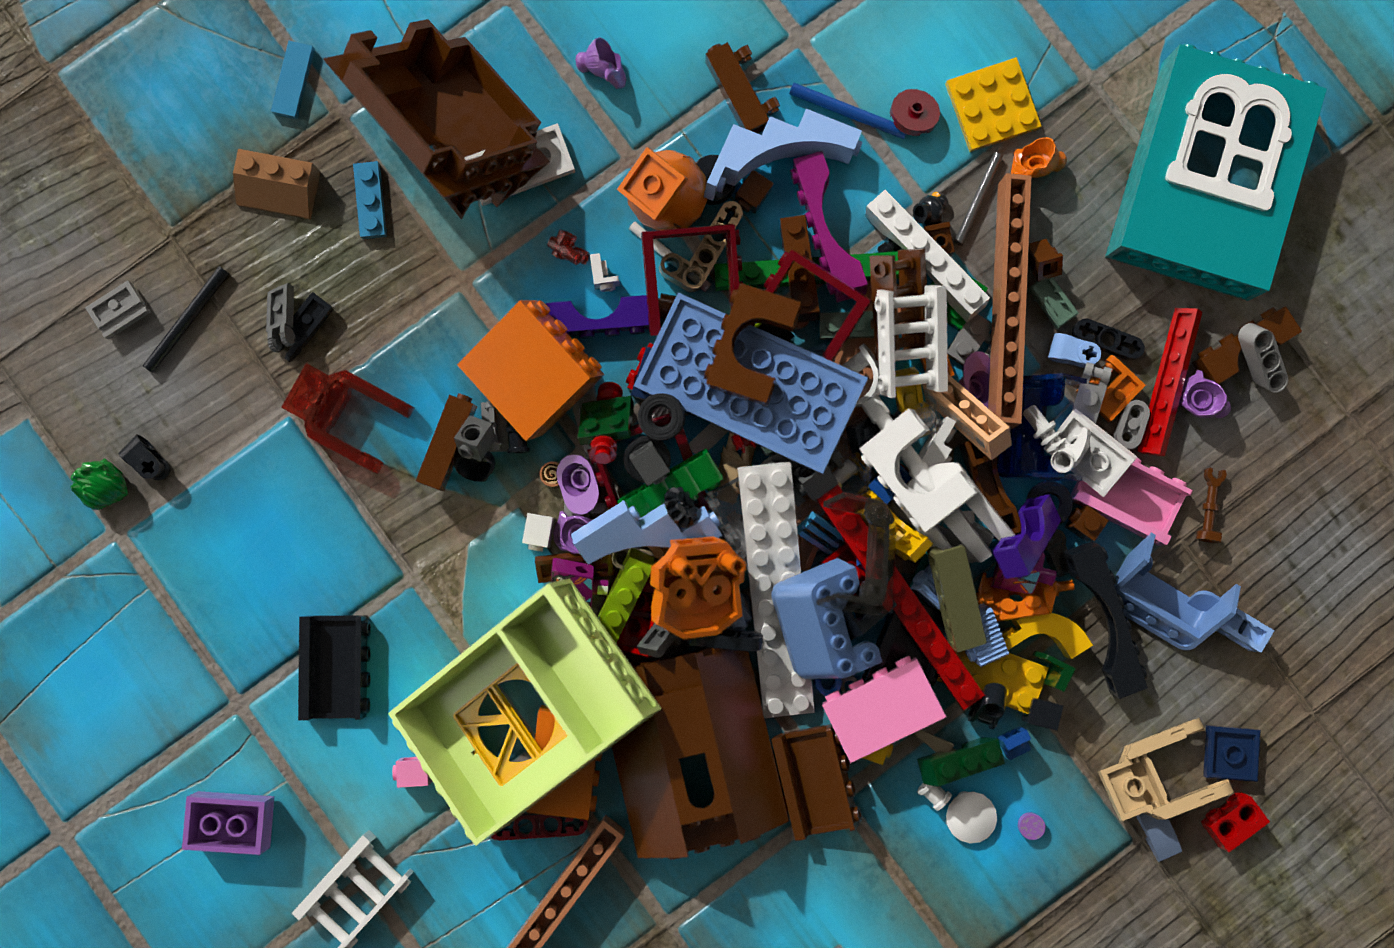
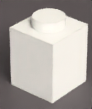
M527 513L522 543L529 544V550L543 552L544 547L550 548L555 518Z

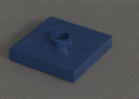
M1206 725L1203 776L1206 778L1258 782L1261 730Z

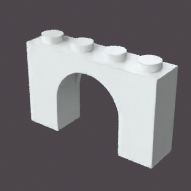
M907 409L860 448L863 453L861 458L869 468L874 467L880 474L877 477L880 483L886 489L891 488L896 495L894 500L903 510L906 508L912 515L910 520L919 531L923 529L924 532H928L980 491L963 471H959L930 493L917 492L907 486L900 474L901 457L911 444L930 430L914 409Z

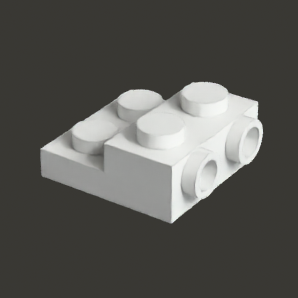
M948 416L937 422L918 454L921 460L926 462L929 467L941 463H950L952 459L949 456L952 449L944 444L949 443L954 436L956 430L953 427L956 421Z

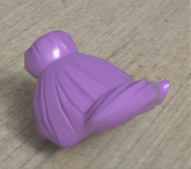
M601 37L594 39L586 52H579L576 55V66L580 72L586 73L590 71L595 76L606 79L607 82L610 81L611 85L616 89L625 87L626 76L621 65V56L612 51L611 46L605 39Z
M1197 370L1195 375L1185 379L1179 406H1183L1199 418H1223L1229 414L1231 406L1227 401L1224 389L1219 384L1205 379L1201 370Z
M561 511L553 532L556 546L562 551L580 554L573 544L571 534L591 522L592 519L581 515L567 516L564 511Z

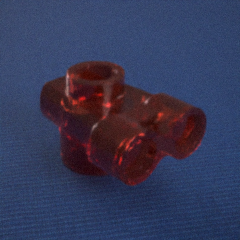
M559 229L556 236H551L547 243V246L553 249L551 253L553 256L562 260L566 259L575 265L579 263L586 264L590 257L588 251L575 246L577 237L562 229Z

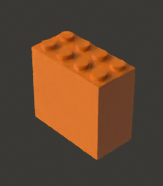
M520 300L457 364L525 441L543 436L605 375L600 370L602 368L600 363L595 358L587 356L583 351L585 348L582 343L576 338L572 339L567 334V327L560 320H555L549 314L551 310L541 300Z

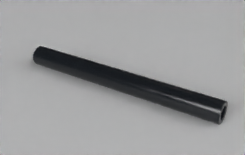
M218 266L142 365L145 369L152 373L155 372L228 277L229 272Z

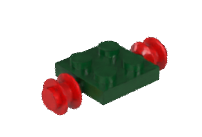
M605 382L598 387L597 401L582 403L578 441L580 446L591 444L590 457L600 464H608L615 460L617 450L615 440L631 438L634 402L632 396L622 397L623 390L621 386L614 382Z

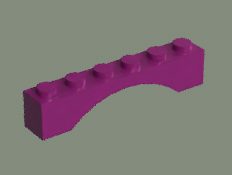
M823 151L793 159V169L790 170L793 184H798L800 190L797 191L800 206L805 205L807 213H804L807 227H812L814 235H812L813 246L815 250H820L822 256L819 258L820 267L866 295L868 283L860 261L849 255L838 245L825 223L822 203L829 185L830 172ZM827 283L830 295H835L837 303L852 299Z

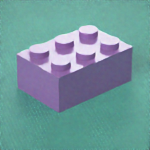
M203 791L187 796L182 850L261 855L270 848L275 796Z

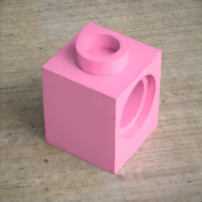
M417 757L400 758L396 761V765H393L392 776L393 780L397 781V788L428 786L433 782L430 776L423 771Z

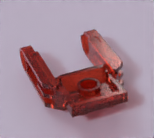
M306 363L281 408L304 420L305 430L309 438L378 474L384 464L383 461L331 434L330 429L335 426L351 397L353 389L408 419L415 407L347 370L328 375Z

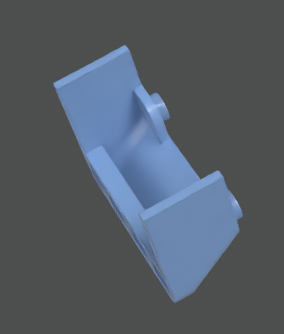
M1151 532L1128 554L1115 576V590L1121 596L1124 603V608H1122L1123 614L1181 650H1192L1236 615L1241 586L1235 584L1221 597L1209 591H1198L1191 597L1185 595L1149 573L1153 565L1151 552L1156 536Z

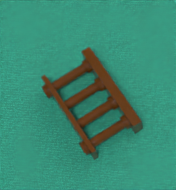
M925 249L898 250L897 261H895V255L870 256L875 360H879L878 316L875 309L877 290L893 291V298L923 295L927 285ZM896 271H899L898 287L896 286ZM924 306L901 308L899 313L898 308H894V324L923 322L925 319ZM925 332L902 334V338H899V335H894L895 351L901 348L903 350L924 348L926 345Z

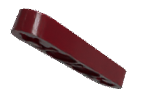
M523 813L515 819L513 826L515 834H511L512 828L504 829L502 834L498 832L491 836V838L503 841L577 836L585 832L589 820L579 819L584 822L580 825L579 829H575L573 824H568L565 827L566 830H562L563 819L560 816ZM552 817L558 821V828L555 831H548L545 828L544 821L547 818ZM566 817L565 822H571L574 818ZM523 819L530 820L533 825L532 831L523 833L519 829V822Z

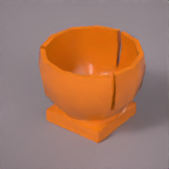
M646 147L617 188L628 199V205L643 225L657 231L688 228L701 217L708 200L704 197L707 180L702 170L693 158L674 150L654 152Z

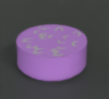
M1028 812L1019 818L1018 830L1025 838L1036 840L1044 834L1045 822L1036 813Z

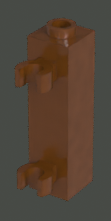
M728 42L723 45L716 44L706 53L705 63L733 116L742 128L757 134L764 131L769 120L768 116L778 112L780 104L776 97L767 100L762 105L759 102L740 64H744L752 59L750 56L752 52L749 46L745 45L733 53Z
M458 393L457 397L449 395L416 482L445 491L459 454L454 437L468 416H474L477 406L471 403L472 398Z

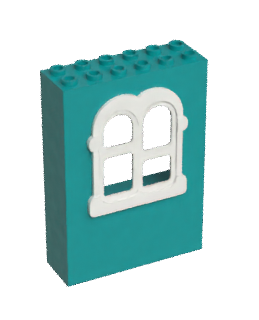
M1180 44L1162 62L1105 257L1247 301L1270 291L1327 88L1318 86L1313 81L1295 79L1290 74L1271 72L1263 66H1251L1245 64L1240 59H1228L1222 57L1217 52L1198 50L1194 45ZM1224 93L1233 100L1235 114L1230 127L1202 119L1204 104L1210 95ZM1256 105L1270 108L1276 119L1267 151H1261L1239 143L1245 115L1251 107ZM1197 131L1220 136L1226 140L1219 169L1214 178L1187 169L1188 159ZM1235 155L1253 159L1263 164V170L1256 190L1241 187L1228 181V174Z

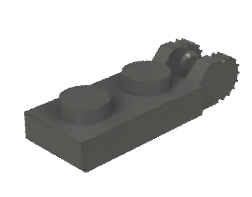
M289 283L267 292L266 332L268 346L272 352L280 351L282 343L287 347L294 344L295 334L292 330L294 287Z

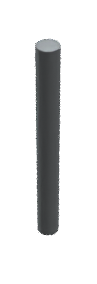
M994 152L954 240V243L963 246L1003 158V155L998 152Z

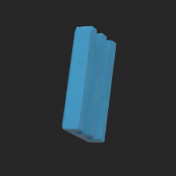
M813 511L797 527L798 535L828 555L833 552L831 550L833 546L837 548L840 545L838 543L840 539L844 541L832 524ZM811 521H815L816 523L827 529L829 532L834 534V536L830 537L829 535L821 531L819 528L811 524ZM804 529H809L810 531L824 539L827 543L825 544L824 542H822L821 540H819L818 538H816Z

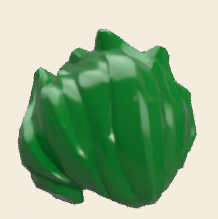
M105 458L101 461L83 462L82 467L77 468L71 475V480L73 481V485L70 486L71 491L85 506L92 510L105 508L123 500L128 495L123 473Z

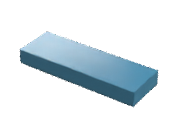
M288 40L271 108L273 114L298 119L315 51L312 45Z

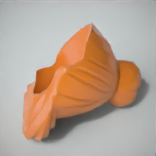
M1049 137L1039 138L1023 147V149L1018 148L1014 151L1011 174L1030 175L1031 178L1049 175L1052 171H1061L1067 164V157L1063 151H1058L1053 139Z

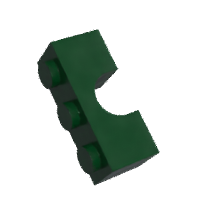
M981 737L961 744V749L950 752H936L918 758L917 761L923 784L939 787L1005 764L999 739Z

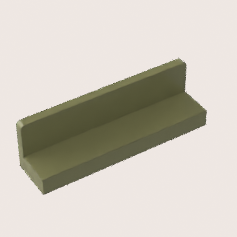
M959 545L946 550H941L937 546L930 547L927 550V555L948 643L957 653L986 644L965 547Z

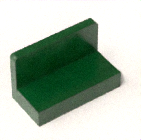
M1034 651L1033 656L1050 664L1044 684L1065 692L1075 668L1048 654Z

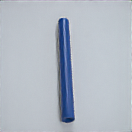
M793 82L789 92L792 96L898 138L904 139L906 136L905 133L895 127L891 120Z

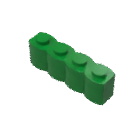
M706 448L692 455L684 462L670 468V472L666 474L667 478L659 484L654 485L651 483L647 486L645 483L640 488L620 498L618 504L624 500L629 508L634 506L642 518L664 503L665 494L671 488L682 487L684 492L690 493L692 500H696L699 497L698 493L705 489L711 491L721 484L720 481L723 479V475Z

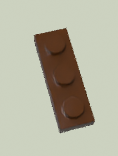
M562 553L535 556L538 583L551 582L553 558L588 564L581 554ZM612 553L590 563V565L594 566L593 578L614 575Z

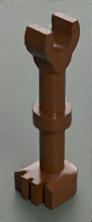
M1209 467L1204 471L1208 491L1206 503H1203L1202 508L1205 511L1203 529L1197 531L1196 540L1218 544L1221 543L1222 533L1213 531L1215 513L1219 511V505L1217 504L1218 490L1221 482L1226 479L1227 473L1226 470L1219 471L1218 478L1216 479L1212 475L1213 468Z

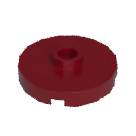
M907 89L900 92L894 98L890 108V117L892 115L895 127L905 134L911 136L928 134L936 127L939 121V104L934 97L925 91Z

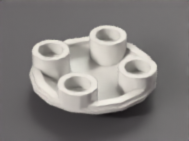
M962 791L949 804L946 813V825L951 833L960 841L979 843L987 839L995 830L997 822L996 809L991 800L983 794Z

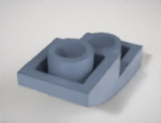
M1144 813L1136 816L1147 836L1145 839L1158 863L1182 852L1169 819L1157 820Z

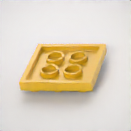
M1017 57L947 80L945 83L969 152L1038 130L1041 127Z

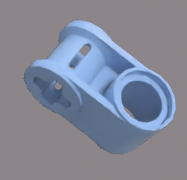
M1055 333L1048 359L1058 363L1085 368L1086 362L1095 364L1099 361L1101 350L1093 342L1077 339L1067 334ZM1086 350H1088V355L1091 356L1088 360H1085L1086 355L1082 354Z

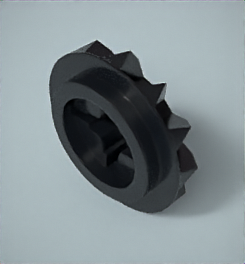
M673 487L668 490L664 497V503L670 518L683 528L694 525V522L698 519L696 514L698 508L694 505L695 500L690 498V493L684 492L682 487Z

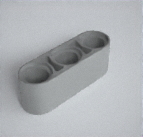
M1254 323L1244 325L1239 331L1238 339L1254 383L1273 393L1281 392L1288 384V375L1274 334Z

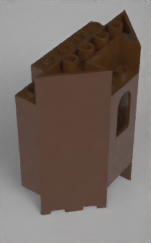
M429 19L410 22L401 42L375 48L374 45L378 37L372 30L351 34L343 54L322 58L356 100L461 220L470 204L474 201L486 200L491 197V202L498 207L550 162L536 148V131L541 121L466 37L446 40ZM484 151L482 156L470 160L464 159V157Z
M701 647L692 652L650 662L643 661L631 664L662 708L612 746L637 857L669 858L670 860L688 858L689 851L694 850L695 853H702L710 850L709 846L720 844V847H727L735 844V840L738 839L740 844H743L747 841L758 839L762 834L789 822L749 652ZM705 752L715 796L713 802L708 807L697 808L688 799L679 758Z

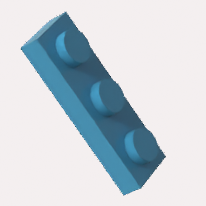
M378 161L353 164L360 238L387 237L380 163Z

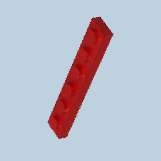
M1174 309L1149 405L1150 416L1137 450L1142 454L1165 457L1203 313L1199 309Z

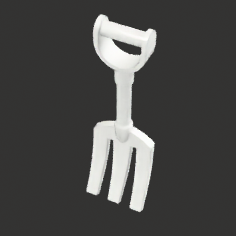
M862 344L859 347L860 352L842 366L859 373L870 364L873 371L871 389L864 397L858 399L855 407H862L873 424H877L882 431L894 420L889 415V409L879 397L880 391L877 387L879 361L875 360L871 350L865 344ZM911 445L904 451L901 457L909 469V475L912 478L907 486L917 492L930 493L959 471H963L971 480L960 463H941L929 467L926 462L921 460ZM981 492L966 502L999 541L1001 538L1015 536ZM905 508V509L903 510V512L906 514V516H907V517L909 518V520H910V518L912 517V515H911V514L909 513V511ZM960 508L943 520L980 563L992 556L991 550ZM935 526L928 532H924L923 529L920 531L917 529L919 533L930 539L933 543L931 547L937 546L941 550L953 548L938 526Z

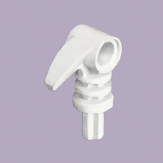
M1035 405L1030 406L1023 412L1025 418L1036 431L1033 437L1035 439L1041 437L1043 440L1041 445L1044 446L1046 444L1048 447L1046 452L1053 453L1051 465L1057 472L1066 473L1081 463L1082 457L1089 446L1090 428L1083 427L1075 443L1070 444L1066 438L1061 439L1059 437L1061 434L1060 430L1055 432V421L1049 423ZM1063 454L1069 456L1070 464L1064 461Z

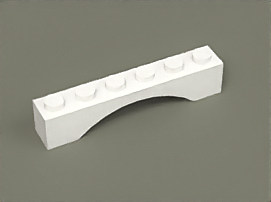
M886 190L866 206L865 217L881 234L891 239L902 249H925L926 273L936 285L946 286L948 303L967 323L986 307L990 297Z

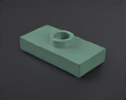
M1053 277L1038 281L1028 288V291L1056 329L1079 314Z

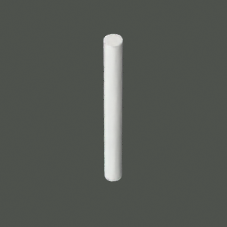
M635 221L629 227V230L640 239L641 232H646ZM653 239L654 250L662 257L668 253H673L657 239ZM668 261L675 268L678 269L677 264L674 261ZM695 273L687 274L686 277L696 285L699 283L698 275ZM705 280L700 288L706 292L711 283Z

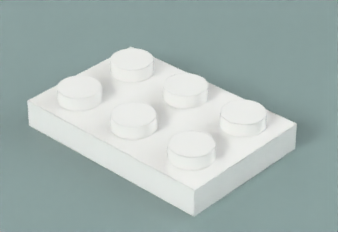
M1075 409L1056 432L1060 430L1061 434L1059 437L1061 439L1066 438L1068 443L1074 444L1083 427L1090 428L1088 449L1082 457L1081 463L1070 471L1104 497L1138 457L1079 410ZM1063 454L1064 461L1070 464L1069 456Z

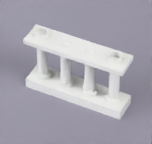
M926 285L923 295L893 298V291L877 290V297L875 298V309L878 316L879 354L877 387L880 394L894 398L896 397V387L926 384V389L936 392L948 391L946 286ZM925 307V319L923 322L894 324V308ZM925 332L926 345L924 348L895 351L894 335ZM926 359L925 373L895 377V361Z
M370 830L362 835L291 913L298 920L306 914L309 917L312 915L342 943L338 948H352L358 941L355 936L396 891L401 894L411 883L408 878L414 872L410 868L402 877L373 850L374 846L371 844L376 836ZM359 856L362 858L366 857L394 884L385 896L355 869L356 865L353 862ZM341 875L345 878L348 876L377 904L368 915L337 888L339 885L336 881ZM323 895L333 898L359 923L350 935L320 908L321 904L318 900Z

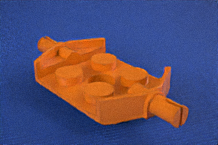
M985 572L976 593L978 606L984 603L992 608L997 622L1052 614L1056 596H1059V592L1074 590V583L1072 579L1060 582L1054 581L1053 586L1038 582L1034 592L1026 594L991 587L993 577L986 578L987 574ZM1014 594L1019 595L1023 600L1016 602L1010 596Z

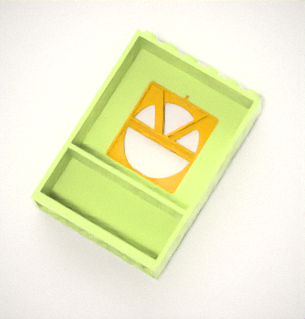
M571 579L551 582L544 586L388 714L392 719L394 727L405 738L408 748L414 752L420 761L423 771L434 782L437 792L443 796L449 805L452 815L459 820L465 829L466 836L477 846L501 831L662 708ZM509 680L531 682L555 716L552 737L543 750H541L498 687L502 682ZM487 694H489L502 714L479 716L481 704ZM510 725L499 757L487 749L481 739L478 727ZM517 737L531 756V759L521 762H511L509 760Z

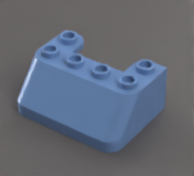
M838 558L783 580L772 589V601L793 670L803 679L847 678L882 662L879 649L872 642L864 641L854 646L851 644L839 601L852 596L858 590L859 578L855 566Z

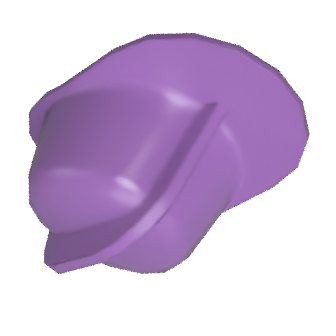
M975 351L966 358L963 366V377L958 383L988 408L990 358L983 352Z
M575 454L566 456L560 461L556 476L567 508L573 513L582 515L589 513L598 503L599 486L595 468L590 465L587 459Z

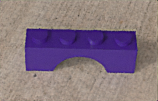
M646 295L621 297L616 310L609 316L601 319L584 317L574 308L571 301L546 303L551 310L549 314L555 320H560L567 327L568 330L566 332L568 335H580V338L595 337L594 333H605V336H618L620 331H630V334H643L646 329H649Z
M1050 494L1026 499L1018 511L1021 522V534L1001 538L994 549L993 554L1005 579L1014 577L1021 579L1030 575L1060 524L1061 518Z

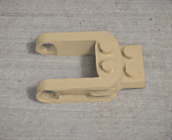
M1200 718L1126 745L1118 764L1098 771L1119 821H1124L1142 813L1157 820H1166L1234 793L1229 780L1226 779L1167 801L1165 789L1152 761L1147 757V753L1185 739L1194 733L1204 731L1205 729Z

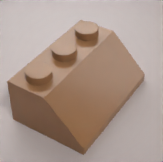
M238 149L233 170L236 204L238 206L311 219L321 171L311 162Z

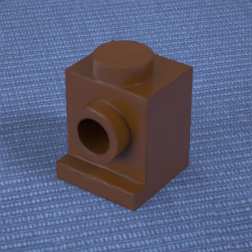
M950 222L929 225L923 228L935 241L936 239H942L943 246L941 247L950 257L954 254Z
M1047 239L1029 243L1028 266L1037 281L1062 275L1063 255L1058 253L1055 247H1051Z

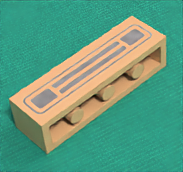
M949 374L948 391L946 392L932 391L926 389V384H922L925 401L944 418L948 416L956 421L954 427L988 458L994 459L1012 445L1009 426Z

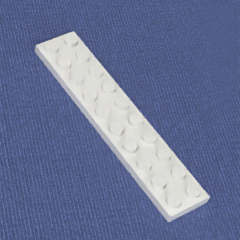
M781 462L737 467L754 631L763 634V648L757 651L764 718L815 713L811 679L801 678L793 670L771 597L772 589L777 583L801 573L791 463Z

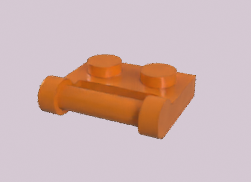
M1110 355L1105 360L1106 364L1102 367V369L1104 367L1112 368V371L1114 370L1119 374L1106 388L1099 414L1108 422H1111L1146 386L1113 355ZM1092 377L1089 382L1099 384L1100 378Z

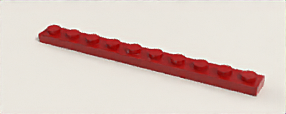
M836 485L816 499L873 582L879 580L896 602L897 606L892 610L959 706L965 710L985 696L839 485Z

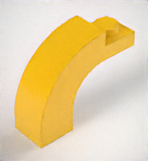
M864 488L851 501V504L872 534L903 560L907 561L909 559L916 562L933 545L927 536L910 528L901 521L873 491Z
M1054 613L1012 619L1011 621L1016 628L1009 627L1001 632L1007 650L1036 634L1049 636L1056 643L1064 657L1070 659L1093 646L1088 636L1076 623Z

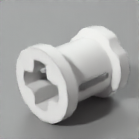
M922 783L917 790L919 795H924L933 804V808L936 811L942 809L952 797L949 791L945 792L940 786Z

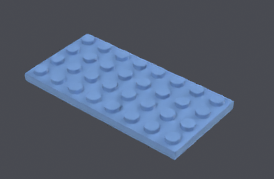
M678 293L634 387L650 395L658 393L670 394L681 402L685 411L824 474L868 377L750 325L738 335L734 345V355L743 367L776 379V385L769 406L767 407L709 388L706 384L707 380L704 379V374L708 364H713L715 355L712 354L714 344L717 339L721 340L724 330L721 329L725 313Z

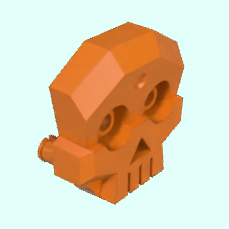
M714 536L670 540L671 547L656 564L651 565L650 585L655 587L651 605L652 621L682 639L718 635L743 616L739 585L744 582L745 560L734 552L728 542ZM718 585V589L713 592V588ZM679 589H682L681 594L679 596H676L677 591Z

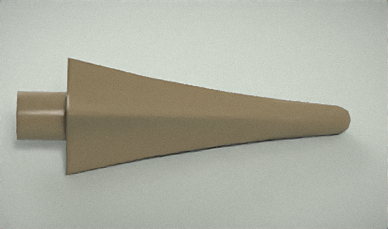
M921 729L912 733L935 752L955 751L953 743Z

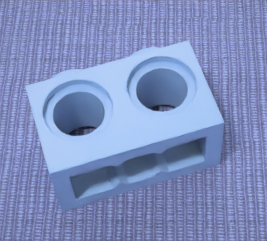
M1238 608L1236 615L1216 630L1248 651L1262 653L1274 630Z

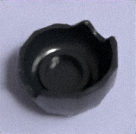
M487 451L482 461L473 458L467 459L458 454L454 468L465 479L474 482H484L493 473L496 461L490 451Z

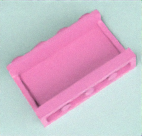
M1139 458L1133 462L1104 497L1082 479H1078L1071 493L1074 503L1079 506L1091 507L1109 521L1144 539L1152 532L1156 535L1154 544L1158 546L1168 545L1172 537L1168 535V532L1185 497L1191 496L1193 490L1186 487V482L1177 478L1170 479L1164 476V471L1156 467L1150 466L1148 468L1142 465V461Z
M907 656L895 662L897 667L889 671L885 667L872 673L873 679L867 682L860 679L848 685L850 690L842 694L837 690L825 696L827 701L823 702L822 706L850 763L946 717L917 658L911 660L910 656Z

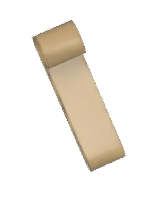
M734 201L724 203L711 226L725 225L723 221L727 213L733 211V217L727 225L735 224L736 228L743 214L741 206ZM725 233L723 234L724 240L721 242L714 241L711 235H705L690 262L678 254H666L659 265L660 274L665 279L688 292L699 290L726 245ZM702 252L708 253L711 256V262L702 263L699 259V254ZM674 261L678 267L677 271H667L664 263ZM695 273L698 275L699 283L697 285L689 284L686 280L687 274Z

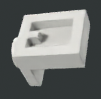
M600 253L590 254L595 289H600L601 292L615 290V286H620L619 276L604 278L605 275H608L606 260L601 261Z

